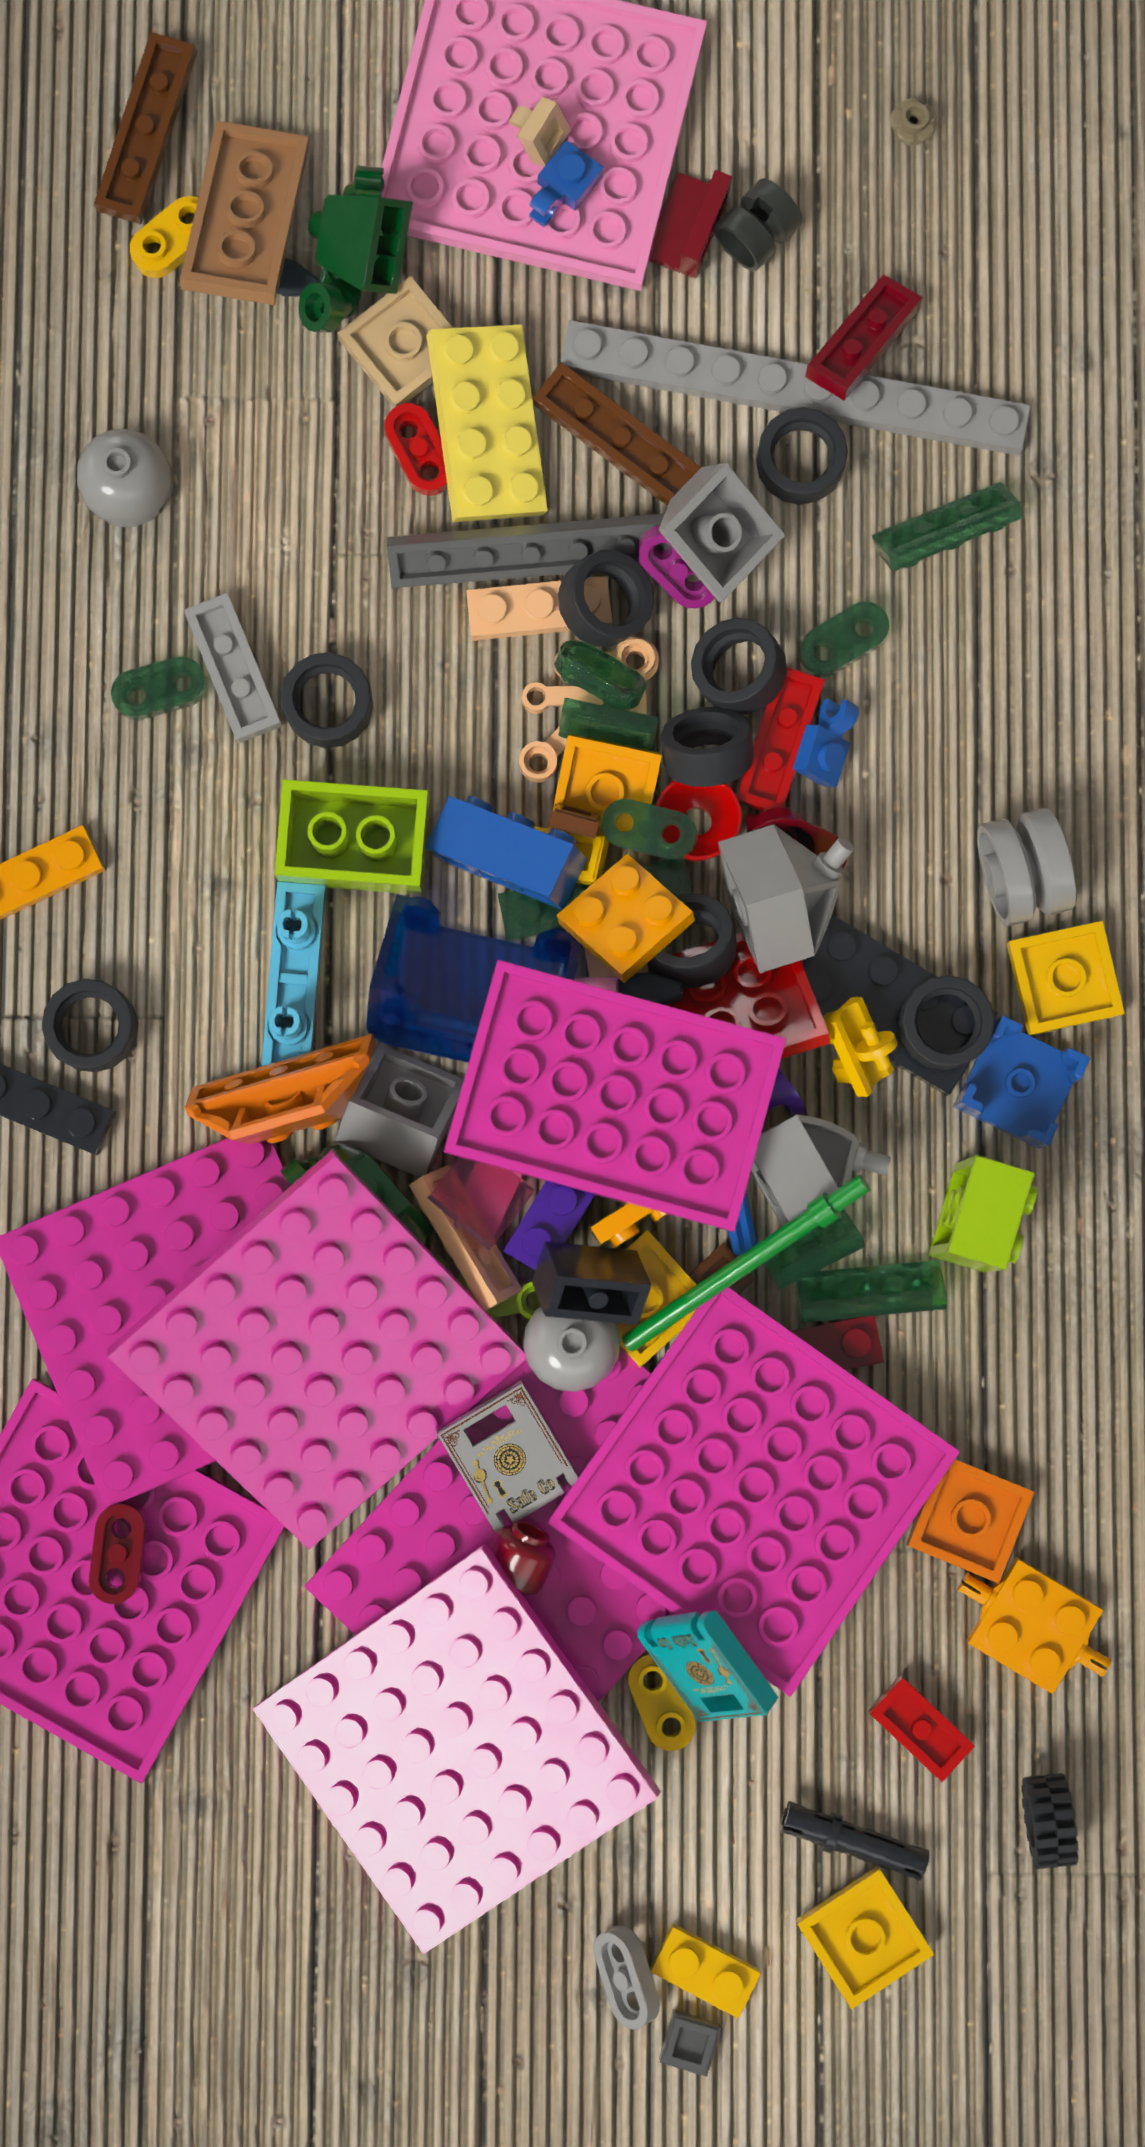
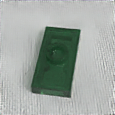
M565 698L558 736L567 738L568 734H574L653 751L659 717L627 711L615 704L598 705Z
M845 1209L840 1211L841 1217L826 1228L818 1226L763 1263L779 1290L866 1247L861 1233Z

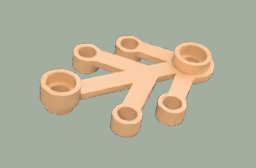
M630 637L620 642L613 652L579 653L574 649L566 648L557 653L554 660V668L557 675L562 679H575L582 671H604L611 673L599 685L546 687L542 683L533 682L524 688L522 703L524 708L530 713L540 714L546 711L548 707L578 706L545 742L534 741L522 749L519 765L522 774L532 782L549 780L556 772L557 757L565 750L568 734L579 735L594 718L595 739L614 743L613 698L626 685L629 716L624 721V735L632 743H643L650 737L652 722L647 716L646 682L653 678L658 670L659 655L655 646L647 639ZM631 655H639L643 658L644 665L639 669H632L627 665L626 660ZM565 657H572L577 661L578 665L573 671H565L560 667V661ZM533 691H540L545 695V701L537 706L532 705L527 700L528 695ZM640 720L645 723L647 730L642 735H634L629 730L631 722ZM537 756L545 758L548 763L546 769L540 772L532 770L529 766L531 759Z

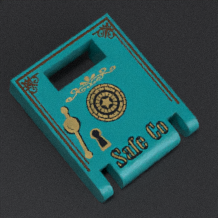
M716 1611L703 1612L701 1616L698 1612L659 1617L656 1620L644 1621L639 1626L637 1634L640 1642L699 1722L767 1715L778 1700V1695Z

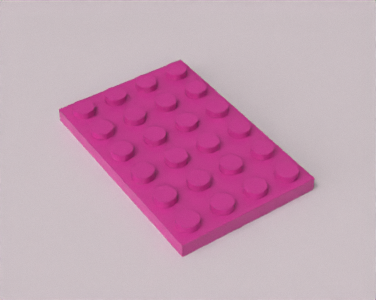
M498 960L444 1152L734 1232L786 1038Z

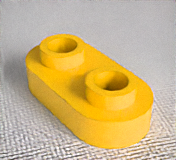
M185 196L175 200L135 233L130 243V254L136 268L143 275L151 278L164 277L184 262L193 223L185 224L181 220L186 214H195L198 202L197 197ZM151 243L161 245V248L156 253H147L145 250Z
M649 1653L642 1654L629 1668L628 1684L648 1736L653 1744L660 1749L666 1751L682 1749L689 1744L695 1733L696 1725L693 1713ZM650 1671L658 1672L662 1676L661 1684L656 1688L645 1686L643 1678L646 1673ZM672 1717L680 1722V1729L677 1733L670 1735L662 1730V1723L665 1719Z

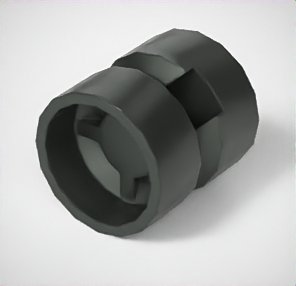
M766 178L759 179L742 197V208L738 206L732 207L714 227L715 236L724 250L737 263L750 271H757L774 254L776 250L774 242L784 243L803 222L802 213L793 199L780 186Z

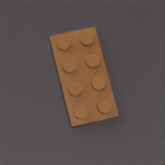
M216 120L181 271L180 284L182 290L275 305L308 156L309 136Z

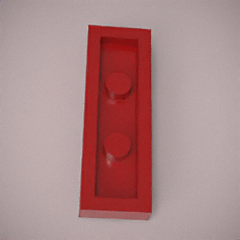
M787 668L783 688L774 700L766 705L753 745V763L751 768L744 774L737 794L739 804L759 811L784 807L795 771L792 769L806 725L811 724L825 679Z

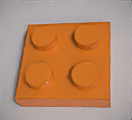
M955 1459L918 1512L906 1545L991 1581L1000 1583L1035 1492Z

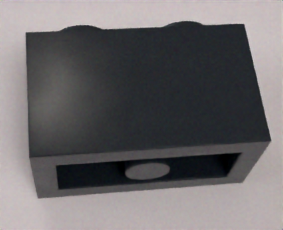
M549 1241L544 1243L532 1279L545 1317L638 1325L652 1286L637 1250Z

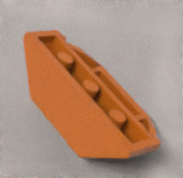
M369 1034L192 1088L184 1108L187 1115L231 1140L247 1144H254L267 1140L268 1143H277L287 1139L295 1131L312 1127L313 1130L325 1129L335 1124L339 1118H342L348 1101L352 1098L370 1063L376 1043L373 1034Z

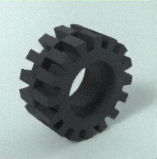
M1065 1774L1023 1777L1021 1792L1023 1795L1022 1806L1025 1814L1024 1823L1027 1828L1026 1836L1027 1841H1029L1030 1855L1032 1856L1035 1869L1077 1865L1079 1860V1844L1076 1836H1078V1832L1075 1826L1074 1818L1076 1817L1075 1811L1072 1808L1071 1792H1069V1784Z

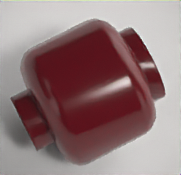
M515 1521L512 1526H504L495 1533L489 1549L522 1595H534L544 1586L555 1559V1551L549 1542V1535L543 1529L527 1522Z

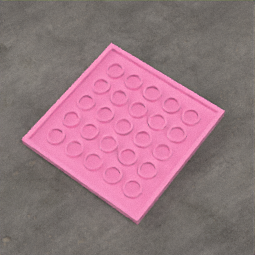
M425 0L382 168H384L382 177L385 182L383 197L413 202L407 236L641 291L706 33L707 21L620 0ZM541 97L558 103L571 129L564 142L566 140L604 167L602 178L579 207L574 211L563 203L544 228L529 217L530 212L533 210L529 204L537 192L543 188L537 183L538 174L544 167L531 162L521 141L516 136L520 128L514 127L509 123L518 106H524L533 111Z

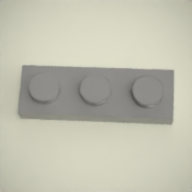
M228 592L185 609L184 613L238 744L282 727Z

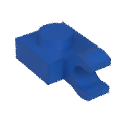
M566 140L538 174L537 184L543 188L537 192L529 204L533 208L529 217L544 228L563 203L575 211L602 178L604 167Z
M825 699L819 710L818 725H806L792 770L821 786L837 788L851 744L843 739L842 736L855 724L859 715V707L848 700H842L841 705L830 699Z

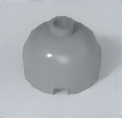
M111 429L97 435L84 447L77 463V486L87 508L94 515L96 514L99 518L106 520L108 524L116 527H137L152 521L160 514L159 509L164 506L167 498L168 500L170 499L173 492V472L164 451L149 436L133 429Z
M540 1306L534 1311L525 1327L523 1348L528 1366L540 1381L556 1390L578 1392L595 1387L609 1376L619 1358L621 1338L616 1323L545 1317Z

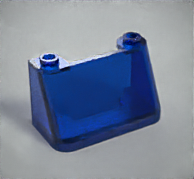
M396 894L369 986L366 1028L367 1032L373 1034L374 1039L379 1042L469 1063L497 961L508 962L575 981L583 946L566 930L560 928L541 932L537 935L534 946L531 947L441 926V912L430 900L420 896L409 897Z

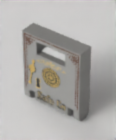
M521 1380L437 1430L438 1437L495 1532L504 1527L503 1520L497 1512L505 1509L513 1523L519 1521L564 1494L556 1477L564 1473L566 1481L571 1486L578 1479L572 1465ZM507 1405L515 1421L473 1445L465 1429Z

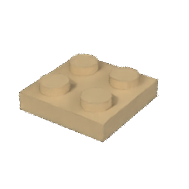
M410 276L398 285L397 294L388 293L337 332L338 340L390 404L396 407L409 402L433 383L427 341L429 331L431 329L453 327Z

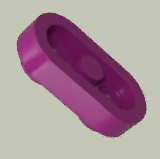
M660 525L647 530L639 542V560L645 571L678 604L686 608L696 609L711 603L715 597L701 580L690 582L686 579L688 576L696 574L672 546L663 551L655 548L659 543L670 545L660 533Z

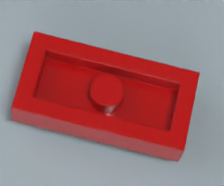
M901 1675L868 1710V1713L941 1782L951 1774L975 1747L968 1738Z

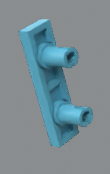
M277 882L261 1067L313 1051L327 889L325 885Z

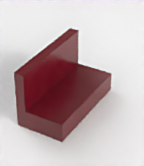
M714 170L710 183H706L680 172L677 173L659 218L649 258L650 262L697 279L715 233L714 227L720 221L730 195L731 175Z

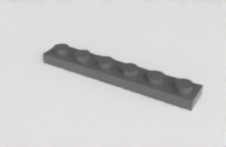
M664 514L387 537L391 588L566 574L573 565L600 550H617L632 557L642 567L639 560L640 539L647 530L661 525ZM659 543L655 546V548L662 551L671 547L667 543Z

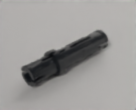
M789 1801L781 1818L779 1828L781 1833L820 1845V1850L831 1854L833 1850L845 1853L882 1868L899 1872L918 1881L922 1880L923 1874L926 1872L930 1856L928 1849L910 1845L887 1835L853 1825L850 1822L844 1821L843 1816L831 1812L830 1815Z

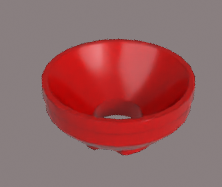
M674 780L662 791L656 803L654 821L658 837L674 855L691 861H706L720 855L718 842L738 835L742 815L738 798L727 784L712 787H692ZM693 809L704 811L708 814L711 821L710 829L700 836L689 834L682 824L683 816Z

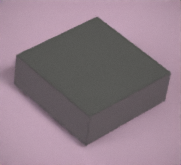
M673 2009L660 2052L659 2062L707 2077L721 2030L720 2023Z

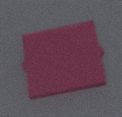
M459 1157L427 1199L454 1220L455 1228L460 1229L462 1227L490 1250L535 1190L513 1171Z

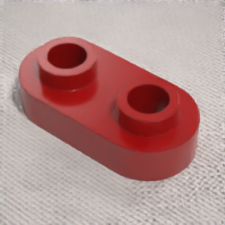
M404 403L394 407L385 419V434L410 486L416 492L425 496H435L443 493L448 486L442 443L430 416L422 407L413 403ZM407 426L415 427L418 430L417 434L412 438H405L400 433ZM427 467H434L439 471V474L434 479H426L421 474Z

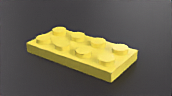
M522 325L431 329L427 334L452 522L543 516L548 509Z

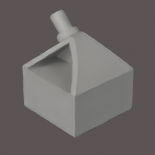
M774 824L718 842L732 911L759 973L815 956L837 900L840 888L838 877L843 872L841 865L854 851L853 845L845 838L839 837L827 853L821 852L817 856Z
M795 1115L760 1135L751 1172L780 1224L784 1226L808 1209L807 1203L823 1192L829 1195L850 1181L852 1171L860 1173L861 1169L886 1175L891 1157L867 1150V1145L859 1143L853 1133L836 1124L811 1116Z

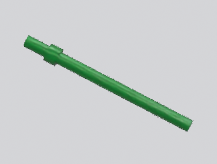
M859 1174L828 1195L826 1192H823L807 1203L808 1209L622 1335L624 1345L629 1351L634 1352L818 1226L826 1228L841 1217L840 1211L871 1191L867 1181Z

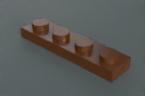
M150 31L94 202L97 212L142 224L197 56L195 44Z
M562 362L532 398L534 406L667 506L670 499L701 468Z

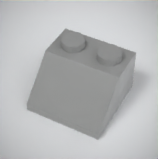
M727 463L701 467L670 499L659 527L660 533L718 602H723L785 537L783 531Z
M379 1044L352 1098L348 1101L335 1142L364 1151L370 1157L422 1177L427 1174L440 1149L454 1116L464 1079Z

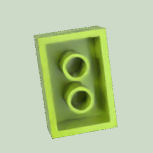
M283 779L275 877L279 882L325 885L326 888L423 895L427 852L425 846L428 839L431 803L428 790Z
M977 1155L956 1163L952 1171L928 1256L980 1272L1006 1270L1008 1262L1015 1264L1020 1255L1024 1235L1017 1233L1023 1214L1030 1215L1037 1197L1038 1187L1031 1185L1034 1173Z

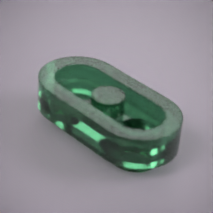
M858 602L809 631L804 637L800 648V659L805 669L813 675L828 677L879 648L889 631V619L886 612L875 603ZM858 623H866L871 627L872 634L861 636L856 632L855 626ZM819 647H826L831 651L832 657L826 661L820 660L815 655V650Z
M569 640L564 642L559 649L554 663L556 671L566 683L584 689L601 699L606 706L615 710L637 707L647 686L644 677L639 672L583 641Z
M174 657L121 673L113 682L111 698L117 710L124 717L131 720H144L195 705L203 698L206 692L207 679L196 661L188 657ZM182 677L191 679V686L186 691L175 689L177 680ZM136 690H142L146 693L144 701L140 704L130 703V696Z
M621 799L610 804L604 811L601 820L603 834L612 844L620 848L669 860H678L688 856L695 848L698 839L696 825L684 813L630 799ZM625 814L631 815L634 821L632 829L628 832H620L617 827L619 817ZM669 826H677L680 830V838L673 844L666 843L663 838V833Z

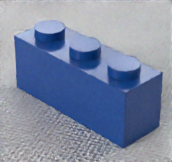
M452 796L448 797L425 846L427 850L441 862L560 910L565 908L587 861L584 854L575 846L577 840L574 837L554 828H551L548 834L534 829L535 823L514 812H509L507 818L493 813L494 807L473 796H468L466 802Z

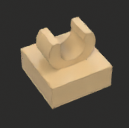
M545 97L540 98L533 111L524 106H518L509 120L510 125L520 128L516 136L521 141L531 162L542 167L546 166L571 131L558 103Z

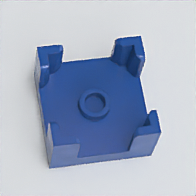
M1002 1015L995 1020L992 1039L983 1053L976 1057L953 1107L1040 1149L1050 1145L1059 1125L1055 1120L1072 1084L1081 1079L1091 1058L1071 1048L1060 1051L1021 1032L1024 1027L1023 1025Z

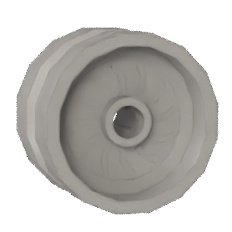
M1043 807L1022 813L1016 828L1004 818L979 825L977 844L983 877L996 915L1004 926L1009 927L1031 921L1036 905L1048 916L1074 908L1076 904V886L1070 853L1057 818L1049 808Z

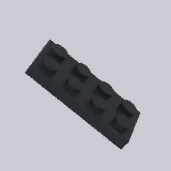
M833 915L816 955L807 958L803 964L822 1016L828 1012L838 1010L851 997H862L877 1031H891L897 1039V1047L888 1054L891 1063L944 1095L949 1096L968 1063L962 1067L949 1070L926 1067L911 1057L901 1042L898 1027L901 1007L910 993L930 978L937 976ZM947 994L934 996L925 1002L919 1011L917 1022L919 1033L924 1041L934 1049L946 1052L958 1050L967 1044L973 1035L975 1025L973 1012L967 1003L957 996ZM993 1010L994 1019L998 1014L995 1010Z

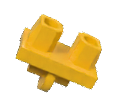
M851 997L838 1010L826 1013L823 1019L829 1031L830 1044H834L838 1056L833 1060L832 1067L838 1083L851 1084L857 1097H868L873 1092V1087L876 1083L894 1071L888 1054L897 1047L898 1042L893 1032L877 1031L862 997Z

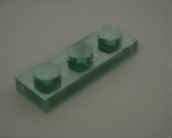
M999 482L873 534L872 539L875 551L892 572L901 568H909L918 564L922 559L944 550L956 549L968 540L985 533L1000 531L1007 524L1022 519L1021 504L1002 482Z
M939 1260L795 1273V1288L801 1323L947 1309V1293Z

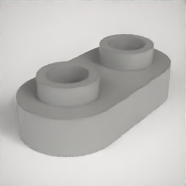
M613 1926L596 1938L594 1942V1956L614 2016L626 2028L637 2030L658 2016L660 2001L640 1939L631 1929L625 1926Z

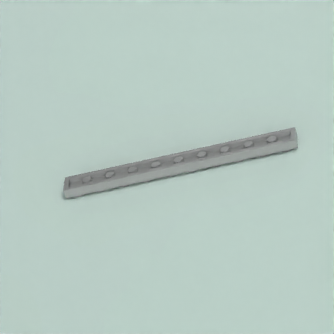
M568 320L560 363H564L578 375L778 412L806 407L820 410L838 423L1020 456L1023 450L1030 405L870 375H865L846 400L843 401L805 378L808 365L805 363Z

